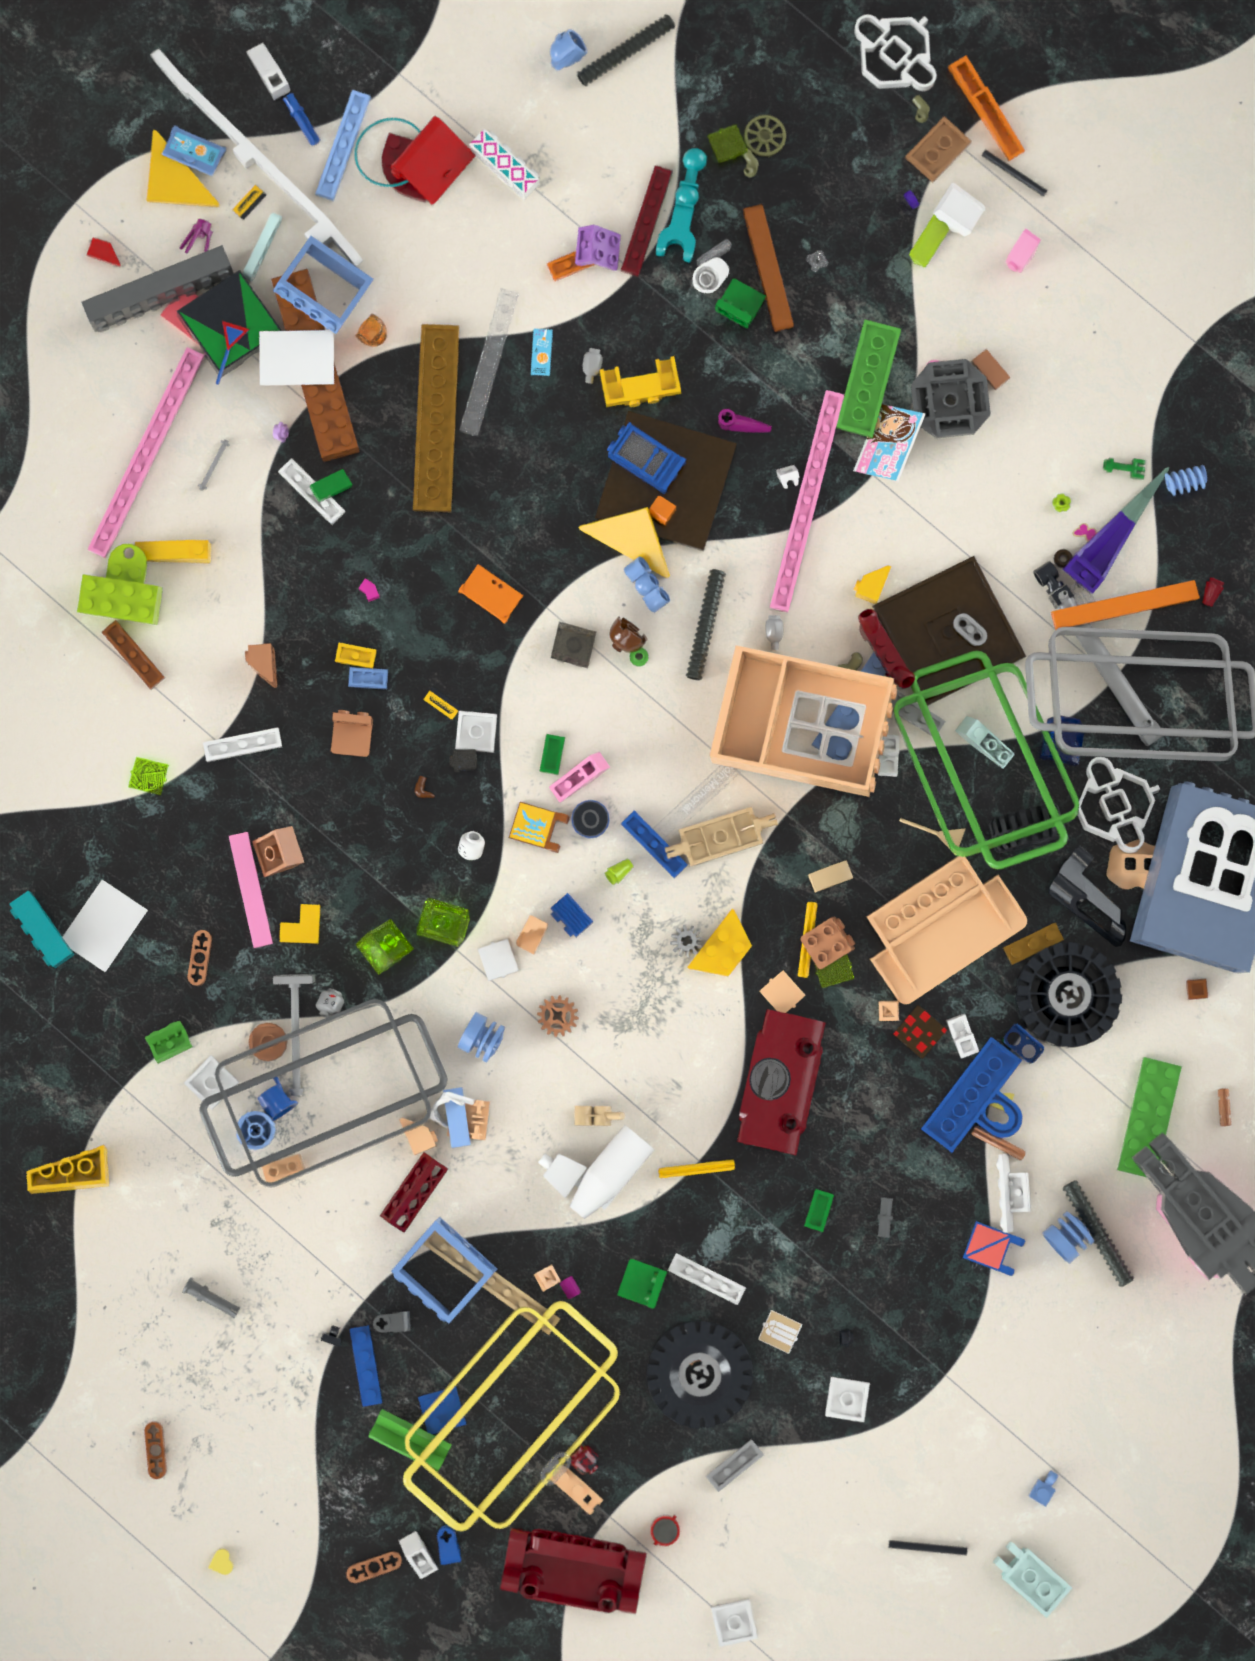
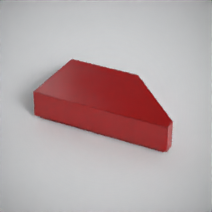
M93 237L87 256L120 267L121 263L111 243Z

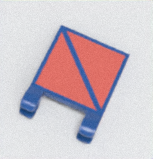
M976 1221L963 1258L1012 1276L1014 1269L1002 1263L1009 1244L1013 1243L1023 1247L1025 1240Z

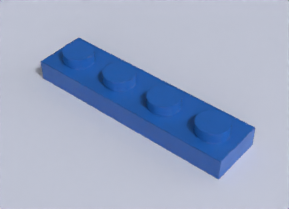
M635 810L621 823L634 839L674 879L688 866L680 856L667 858L665 847H669V845Z
M370 1326L351 1328L350 1334L362 1405L364 1407L383 1403Z

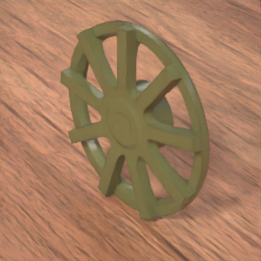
M757 116L745 128V144L755 155L770 157L783 148L786 141V130L783 124L773 116ZM766 118L765 127L762 128L757 120ZM769 119L777 122L771 129L768 128ZM753 122L759 129L758 132L749 129ZM780 126L783 133L773 134V131ZM751 133L757 135V137L748 140L747 134ZM773 138H783L780 145L773 140ZM759 141L760 143L755 150L750 144ZM769 143H772L777 149L770 152ZM762 144H765L767 152L759 151Z

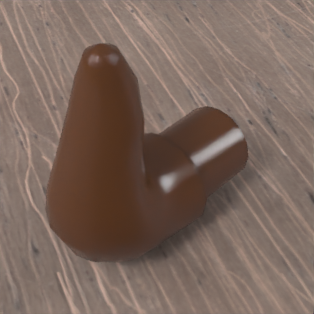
M419 776L418 782L415 785L416 796L419 798H434L435 795L424 790L427 778Z

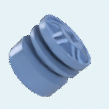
M475 1012L460 1039L458 1048L467 1053H470L474 1047L478 1048L475 1056L477 1058L484 1051L485 1055L482 1061L487 1063L500 1046L505 1027L500 1025L497 1032H495L494 1029L497 1022L494 1021L488 1028L485 1026L487 1017Z
M1066 1211L1063 1216L1067 1223L1063 1219L1058 1218L1057 1220L1061 1228L1058 1229L1054 1225H1050L1042 1234L1054 1250L1070 1264L1079 1256L1075 1247L1078 1245L1081 1249L1086 1250L1087 1247L1083 1240L1089 1245L1093 1244L1094 1240L1086 1226L1077 1217Z

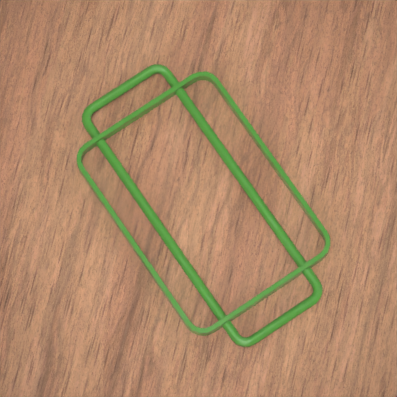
M972 651L913 672L915 682L911 689L914 694L897 701L894 707V717L951 851L957 856L962 857L982 852L985 861L990 867L1003 869L1064 847L1068 836L1063 824L1073 820L1078 815L1079 800L1049 732L1041 731L1075 806L1069 813L1059 816L997 677V674L1013 673L1018 678L1027 698V685L1020 669L1010 663L992 666L989 657L984 652ZM975 658L981 659L984 664L985 670L923 691L920 690L917 679L922 676ZM989 677L1052 819L985 841L924 699ZM915 702L918 703L978 844L961 848L952 841L898 714L904 706ZM1036 706L1037 720L1040 723H1044L1040 715V712ZM1055 826L1060 835V839L1057 842L1002 861H995L989 850Z

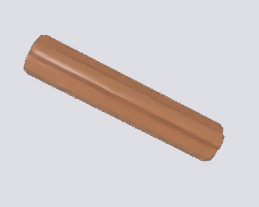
M975 1126L972 1131L973 1136L1018 1160H1023L1026 1154L1019 1147L1002 1138L993 1136L979 1126Z

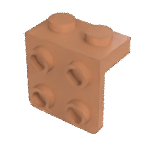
M338 710V713H333L334 727L331 752L333 754L367 757L370 751L373 719L369 716V713L357 712V715L349 714L350 712L346 710Z
M835 916L801 936V942L819 969L825 968L855 949L853 938L850 935H846L843 930L845 928L840 918L836 919Z

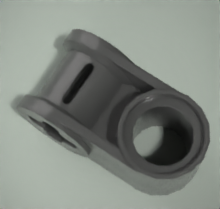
M410 1311L379 1315L374 1319L373 1326L378 1332L411 1331ZM380 1318H383L384 1321L388 1322V1325H385L384 1329H381L380 1326H377V1322H380Z

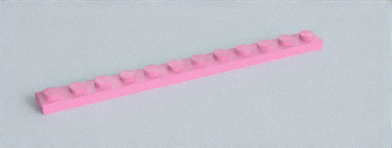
M188 347L186 348L88 547V551L103 558L107 557L205 357L204 354Z
M828 390L825 392L770 605L771 609L787 613L789 611L844 394Z

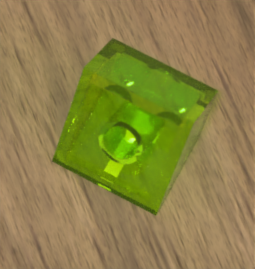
M391 919L368 932L355 944L378 975L392 967L414 949Z

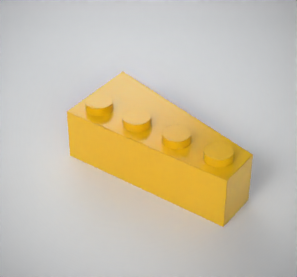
M101 1145L95 1149L87 1150L72 1157H66L60 1161L27 1171L28 1191L31 1194L109 1187L107 1148Z

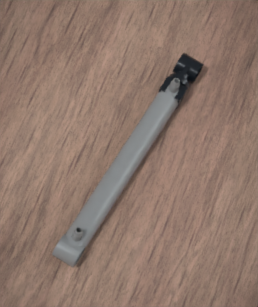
M1051 561L1033 571L1038 583L1042 587L1048 586L1049 589L1046 592L1050 595L1049 600L1055 609L1058 608L1059 610L1078 606L1069 587L1063 581H1057L1059 573ZM1090 623L1075 626L1078 628H1093ZM1076 636L1087 654L1110 655L1099 637ZM1093 662L1135 727L1161 728L1152 719L1116 663ZM1139 735L1140 739L1146 746L1151 745L1152 743L1163 737L1157 735Z

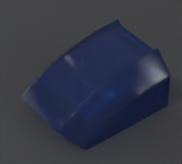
M1060 715L1061 724L1083 725L1079 719ZM1054 718L1047 719V723L1054 724ZM1048 731L1061 761L1077 766L1080 756L1067 755L1061 752L1056 746L1055 732ZM1062 732L1063 741L1068 746L1082 748L1083 732ZM1043 737L1039 758L1054 760Z

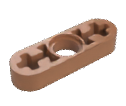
M205 930L197 931L193 938L188 981L195 986L202 985L206 981L212 936ZM202 934H205V937L208 938V941L203 943V947H207V951L196 949V946H201V941L198 940V937H201ZM199 952L205 955V961L200 964L196 963L194 959L195 955ZM193 965L198 967L204 966V970L199 969V975L202 976V979H198V982H195V979L192 978V975H196L197 971L196 968H193Z
M390 1551L353 1564L347 1570V1578L352 1583H358L390 1572L400 1567L402 1557L398 1552ZM390 1555L398 1558L395 1566L389 1563L385 1565L387 1569H383V1562L380 1558H384V1562L390 1559ZM373 1561L378 1562L380 1565V1570L376 1573L369 1570V1564ZM365 1564L368 1576H365L364 1572L359 1574L358 1579L355 1576L351 1577L350 1574L353 1572V1568L360 1571L363 1569L361 1565Z

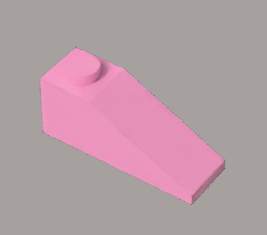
M1025 229L1006 259L1008 267L1015 272L1021 273L1035 255L1041 239Z
M600 752L592 754L549 788L558 801L562 802L599 777L610 766Z

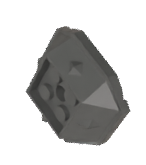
M967 359L929 362L910 386L913 411L925 413L920 428L935 438L974 435L991 415L987 377ZM953 398L955 404L948 405L945 399Z

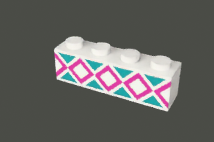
M484 128L469 144L470 150L523 200L539 185V175L533 169L529 170L525 166V162L519 156L515 157L511 153L512 150L506 144L502 145L492 131L488 132Z

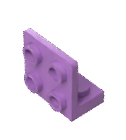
M597 225L579 227L575 264L579 266L596 264L612 271L618 270L621 235Z

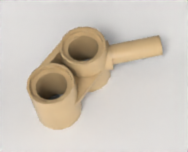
M575 1106V1126H611L612 1120L625 1119L624 1112H612L611 1106Z

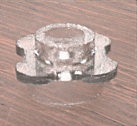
M821 250L808 255L806 258L813 272L828 266V260H825L824 252Z

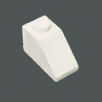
M416 1531L399 1540L405 1557L421 1579L438 1570L427 1547Z

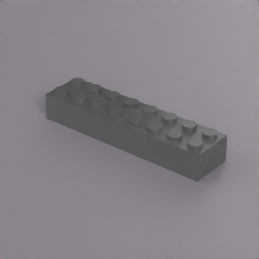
M223 245L84 300L81 303L94 331L104 332L114 324H124L129 318H138L143 316L144 312L149 310L156 311L164 304L177 302L180 300L179 296L186 294L189 297L201 289H211L215 286L214 284L222 282L233 275L234 272Z

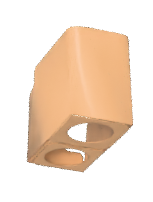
M530 915L516 941V945L535 954L548 929V923Z

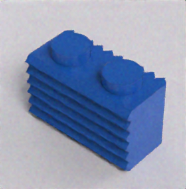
M568 893L551 907L553 912L550 915L557 922L561 921L565 925L563 929L570 937L574 935L577 938L593 924L592 919Z

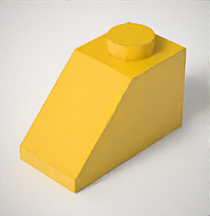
M891 566L882 567L863 575L862 580H857L854 590L857 591L855 597L877 604Z

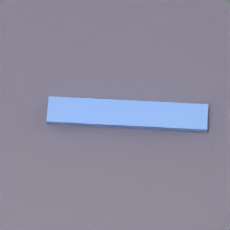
M352 90L315 193L317 196L334 201L371 98L369 95Z

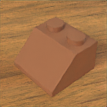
M272 644L248 645V651H245V660L248 665L273 688L277 687L275 649Z
M292 826L273 830L252 841L264 877L292 869L304 863Z

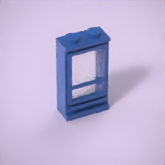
M629 422L627 426L623 425L618 432L619 438L616 442L612 441L607 449L609 451L608 457L663 494H666L672 480L676 479L681 467L685 466L686 459L632 425V423Z

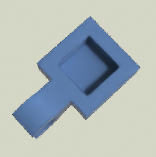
M1050 1470L1044 1482L1040 1479L1037 1480L1028 1496L1046 1507L1056 1491L1051 1486L1058 1478V1474Z

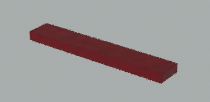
M654 166L621 272L639 277L673 173L672 170Z

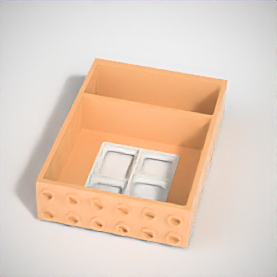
M736 645L711 747L710 759L712 763L870 797V792L875 791L876 778L874 775L879 773L880 759L878 757L883 755L884 752L883 736L887 737L888 734L887 718L891 719L893 703L891 701L896 699L897 685L894 684V678ZM800 697L820 702L816 722L810 723L794 718L797 702ZM832 703L855 709L860 716L858 725L851 730L826 726L824 720L828 705ZM796 727L821 733L822 741L819 753L811 755L789 750L787 744L792 728ZM831 736L843 737L851 742L852 753L847 759L835 760L826 756Z

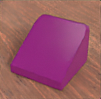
M571 1276L559 1283L568 1299L581 1293L577 1283Z

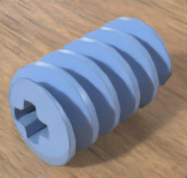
M1201 465L1200 469L1194 466L1192 470L1187 468L1185 472L1179 470L1178 474L1175 471L1171 472L1170 475L1165 473L1166 486L1173 496L1176 495V490L1183 494V488H1186L1189 493L1191 486L1197 491L1199 484L1202 489H1205V483H1207L1206 469L1204 465Z

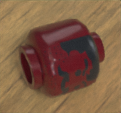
M579 1445L570 1455V1464L580 1474H592L597 1470L599 1456L589 1446Z

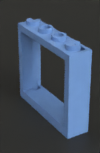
M310 236L273 291L280 295L281 298L289 301L297 309L305 312L310 318L325 326L327 330L329 329L337 334L372 283L373 278L313 236ZM306 253L359 289L340 318L287 282V279Z
M439 1217L391 1272L397 1281L403 1282L408 1286V1290L413 1295H418L427 1308H432L440 1320L449 1324L496 1272L497 1268ZM434 1231L439 1233L484 1274L452 1312L403 1269V1266Z

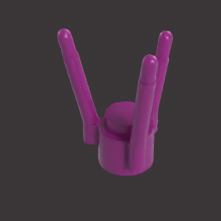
M199 218L179 248L182 250L190 240L185 250V253L188 254L196 238H204L206 236L204 252L208 251L210 238L213 233L210 230L212 224Z

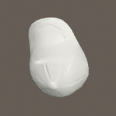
M718 257L701 264L693 273L694 287L702 293L716 291L729 274L728 265Z

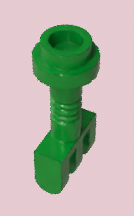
M1108 458L1104 460L1103 470H1106L1108 473H1111L1112 470L1131 472L1130 478L1144 480V475L1137 474V472H1145V467H1139L1138 465H1145L1146 460L1134 458L1132 459V464H1122L1114 462V458Z

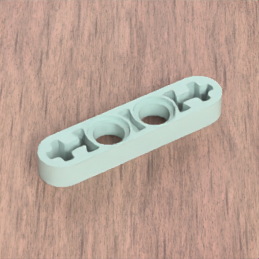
M276 213L270 215L243 271V276L246 280L251 282L254 280L281 224L282 216Z

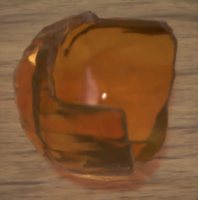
M371 313L368 319L360 325L355 336L361 343L370 347H377L385 342L387 328L378 316Z

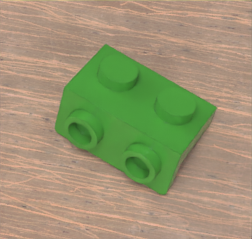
M180 1021L170 1023L167 1027L154 1031L145 1037L157 1064L193 1047L186 1029Z

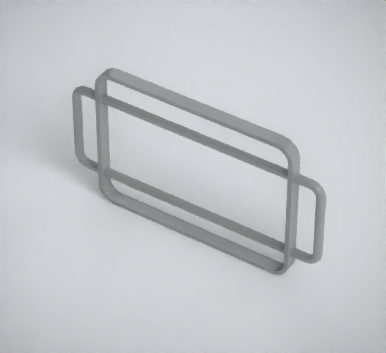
M1061 627L1055 630L1049 639V653H1032L1026 659L1025 670L1029 721L1037 730L1054 731L1056 746L1064 754L1073 756L1226 761L1236 752L1238 739H1252L1255 737L1254 668L1247 662L1230 661L1228 643L1220 635L1211 633ZM1069 635L1213 642L1221 648L1223 660L1056 653L1055 637ZM1035 660H1049L1054 724L1040 723L1036 717L1033 662ZM1057 661L1223 668L1229 731L1061 724ZM1231 668L1244 669L1248 674L1253 725L1251 731H1237ZM1062 732L1230 738L1231 749L1229 753L1077 748L1070 747L1063 741Z

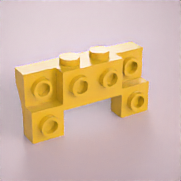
M674 356L670 357L669 360H655L657 373L625 379L620 378L619 367L607 371L600 369L606 407L621 404L636 407L641 405L642 402L653 404L659 402V399H662V397L681 394Z

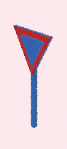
M222 321L227 349L216 380L217 385L220 383L230 349L250 329Z

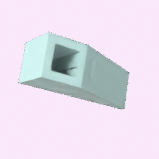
M966 716L955 730L969 744L1002 769L1014 756V753L975 718Z

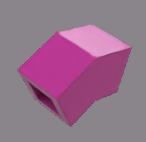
M364 579L359 590L366 594L368 602L380 598L376 586L367 579Z

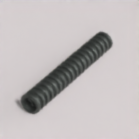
M665 14L664 18L660 17L659 21L656 20L654 24L651 23L649 28L645 27L644 31L640 30L639 34L636 33L635 37L631 36L630 40H625V43L622 42L621 46H616L615 50L611 49V52H607L606 56L602 55L601 59L598 58L596 62H591L592 65H587L586 69L582 68L581 72H577L579 81L582 85L587 86L588 83L593 82V79L597 80L598 76L601 77L602 73L606 74L607 70L610 71L612 67H617V64H621L622 60L626 61L627 57H631V54L635 55L636 51L640 52L641 48H646V45H650L651 41L655 42L656 38L659 39L661 35L664 36L665 32L669 33L670 29H675L672 18Z
M717 569L709 570V581L706 583L708 587L705 588L707 592L704 593V604L701 605L703 609L700 610V621L697 623L699 627L696 628V638L693 640L695 644L692 645L694 649L691 650L692 656L689 658L691 661L688 662L690 666L687 668L688 673L685 675L692 680H702L703 678L701 676L704 673L702 669L705 668V657L708 656L706 652L709 651V640L712 638L710 634L713 633V623L716 621L714 617L717 616L715 612L718 611V600L721 599L719 595L722 593V583L725 581L723 577L726 576V573Z
M1074 1180L1065 1185L1062 1190L1066 1191L1065 1195L1069 1196V1202L1072 1201V1207L1076 1208L1075 1212L1079 1213L1078 1217L1082 1218L1081 1222L1085 1223L1086 1228H1088L1091 1237L1095 1240L1094 1244H1097L1096 1248L1100 1249V1255L1103 1254V1260L1107 1261L1106 1265L1110 1266L1109 1270H1112V1275L1116 1276L1115 1280L1119 1282V1287H1123L1132 1282L1134 1276L1130 1275L1131 1271L1127 1270L1128 1266L1124 1265L1125 1261L1121 1260V1255H1118V1249H1115V1244L1111 1243L1113 1240L1109 1239L1110 1235L1106 1234V1229L1102 1227L1103 1223L1099 1222L1100 1218L1096 1217L1097 1213L1093 1212L1094 1208L1090 1207V1202H1087V1196H1084V1191L1080 1190L1082 1187L1078 1186L1079 1182Z

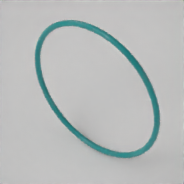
M385 118L372 123L361 133L355 145L354 157L358 170L368 181L378 186L396 187L406 184L408 181L405 180L396 184L376 182L365 175L360 168L357 158V150L361 138L376 124L385 121H401L411 125L419 133L421 131L416 125L407 120Z

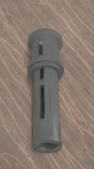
M190 1277L182 1293H188L197 1298L196 1301L202 1302L203 1300L231 1317H236L241 1307L210 1292L208 1286H202L194 1282L193 1278Z

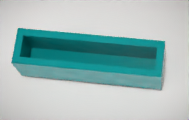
M27 891L10 903L12 907L10 909L11 914L15 919L19 918L23 923L21 925L22 930L26 935L30 934L34 939L31 941L37 951L41 950L44 956L42 958L48 966L51 965L57 968L74 956V953L32 892Z

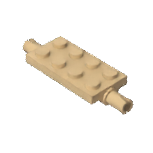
M752 807L679 829L681 843L665 847L667 858L670 859L685 854L691 867L763 844L760 833L762 829L778 825L775 813L758 818L755 817Z

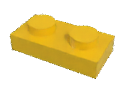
M339 643L335 662L373 669L377 650Z

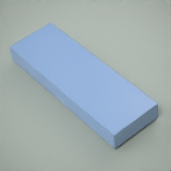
M462 1087L443 1090V1092L464 1096ZM450 1100L445 1103L451 1148L471 1145L465 1104L460 1106Z

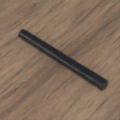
M986 149L981 155L1043 197L1048 192L1047 189Z
M889 1540L888 1548L967 1555V1547Z

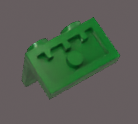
M733 279L722 299L717 301L715 311L748 329L766 296L746 284Z
M630 1259L618 1291V1296L654 1309L667 1271Z

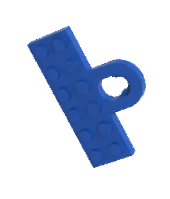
M991 1037L921 1130L951 1153H953L975 1122L995 1137L1008 1138L1013 1136L1021 1127L1022 1112L1016 1103L1000 1092V1089L1022 1060ZM993 1103L1001 1105L1009 1117L1008 1122L1001 1124L989 1120L985 1114L986 1108Z

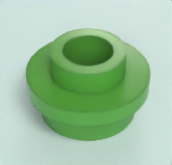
M644 648L630 653V661L633 665L640 667L647 663L649 656ZM636 654H642L643 658L641 660H637L635 657Z

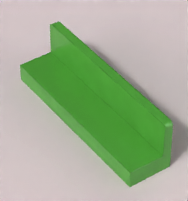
M382 1409L369 1434V1438L414 1461L416 1460L409 1454L405 1446V1436L413 1425ZM418 1428L410 1438V1448L419 1456L436 1436ZM443 1440L425 1462L438 1472L451 1444Z

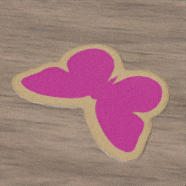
M1086 523L1080 524L1079 528L1072 532L1075 537H1085L1087 542L1097 533L1095 528H1089Z

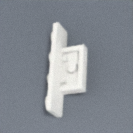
M999 1154L997 1159V1168L1000 1172L998 1187L1001 1190L999 1206L1002 1209L1000 1224L1004 1233L1013 1232V1212H1031L1028 1173H1010L1009 1154Z

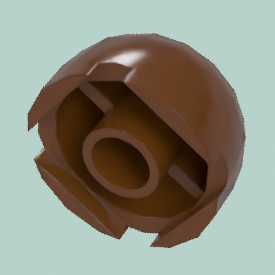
M620 616L613 622L609 632L610 639L613 642L612 647L618 652L634 653L641 649L648 639L645 634L642 636L639 634L638 631L640 629L624 617L621 619Z

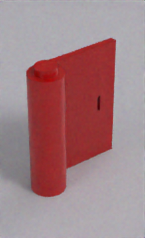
M433 116L390 166L392 169L391 173L397 179H406L433 206L476 155L440 118Z

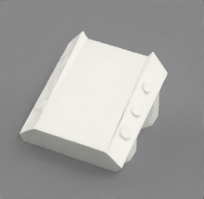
M951 183L933 213L940 221L947 223L952 232H959L965 237L972 233L971 230L986 210L982 203L955 183Z

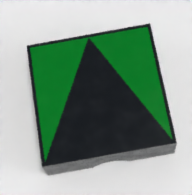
M240 270L177 310V317L190 336L200 345L206 359L217 374H219L227 349L222 321L250 329L230 349L222 377L243 364L250 356L260 352L259 331H282Z

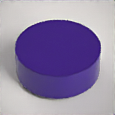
M911 190L904 193V197L912 209L920 206Z

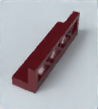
M423 1152L380 1214V1217L405 1233L448 1171V1168ZM437 1165L441 1169L437 1175L432 1176V1171ZM428 1183L426 1191L421 1192L422 1185ZM417 1199L415 1207L410 1208L409 1204L411 1201ZM406 1215L404 1223L401 1226L397 1224L400 1217Z

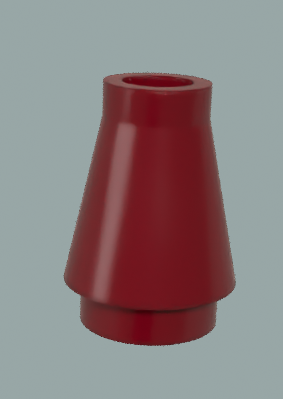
M1210 577L1209 581H1206L1202 603L1213 607V604L1224 589V582Z

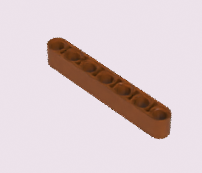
M760 204L743 208L773 329L777 332L793 328V320L763 206Z

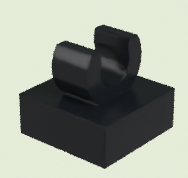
M331 1326L329 1334L324 1332L320 1341L338 1347L341 1346L343 1338L337 1337L340 1327Z

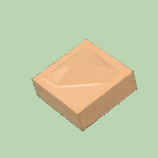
M879 1001V1021H899V1001Z
M552 1265L534 1274L542 1291L561 1282Z

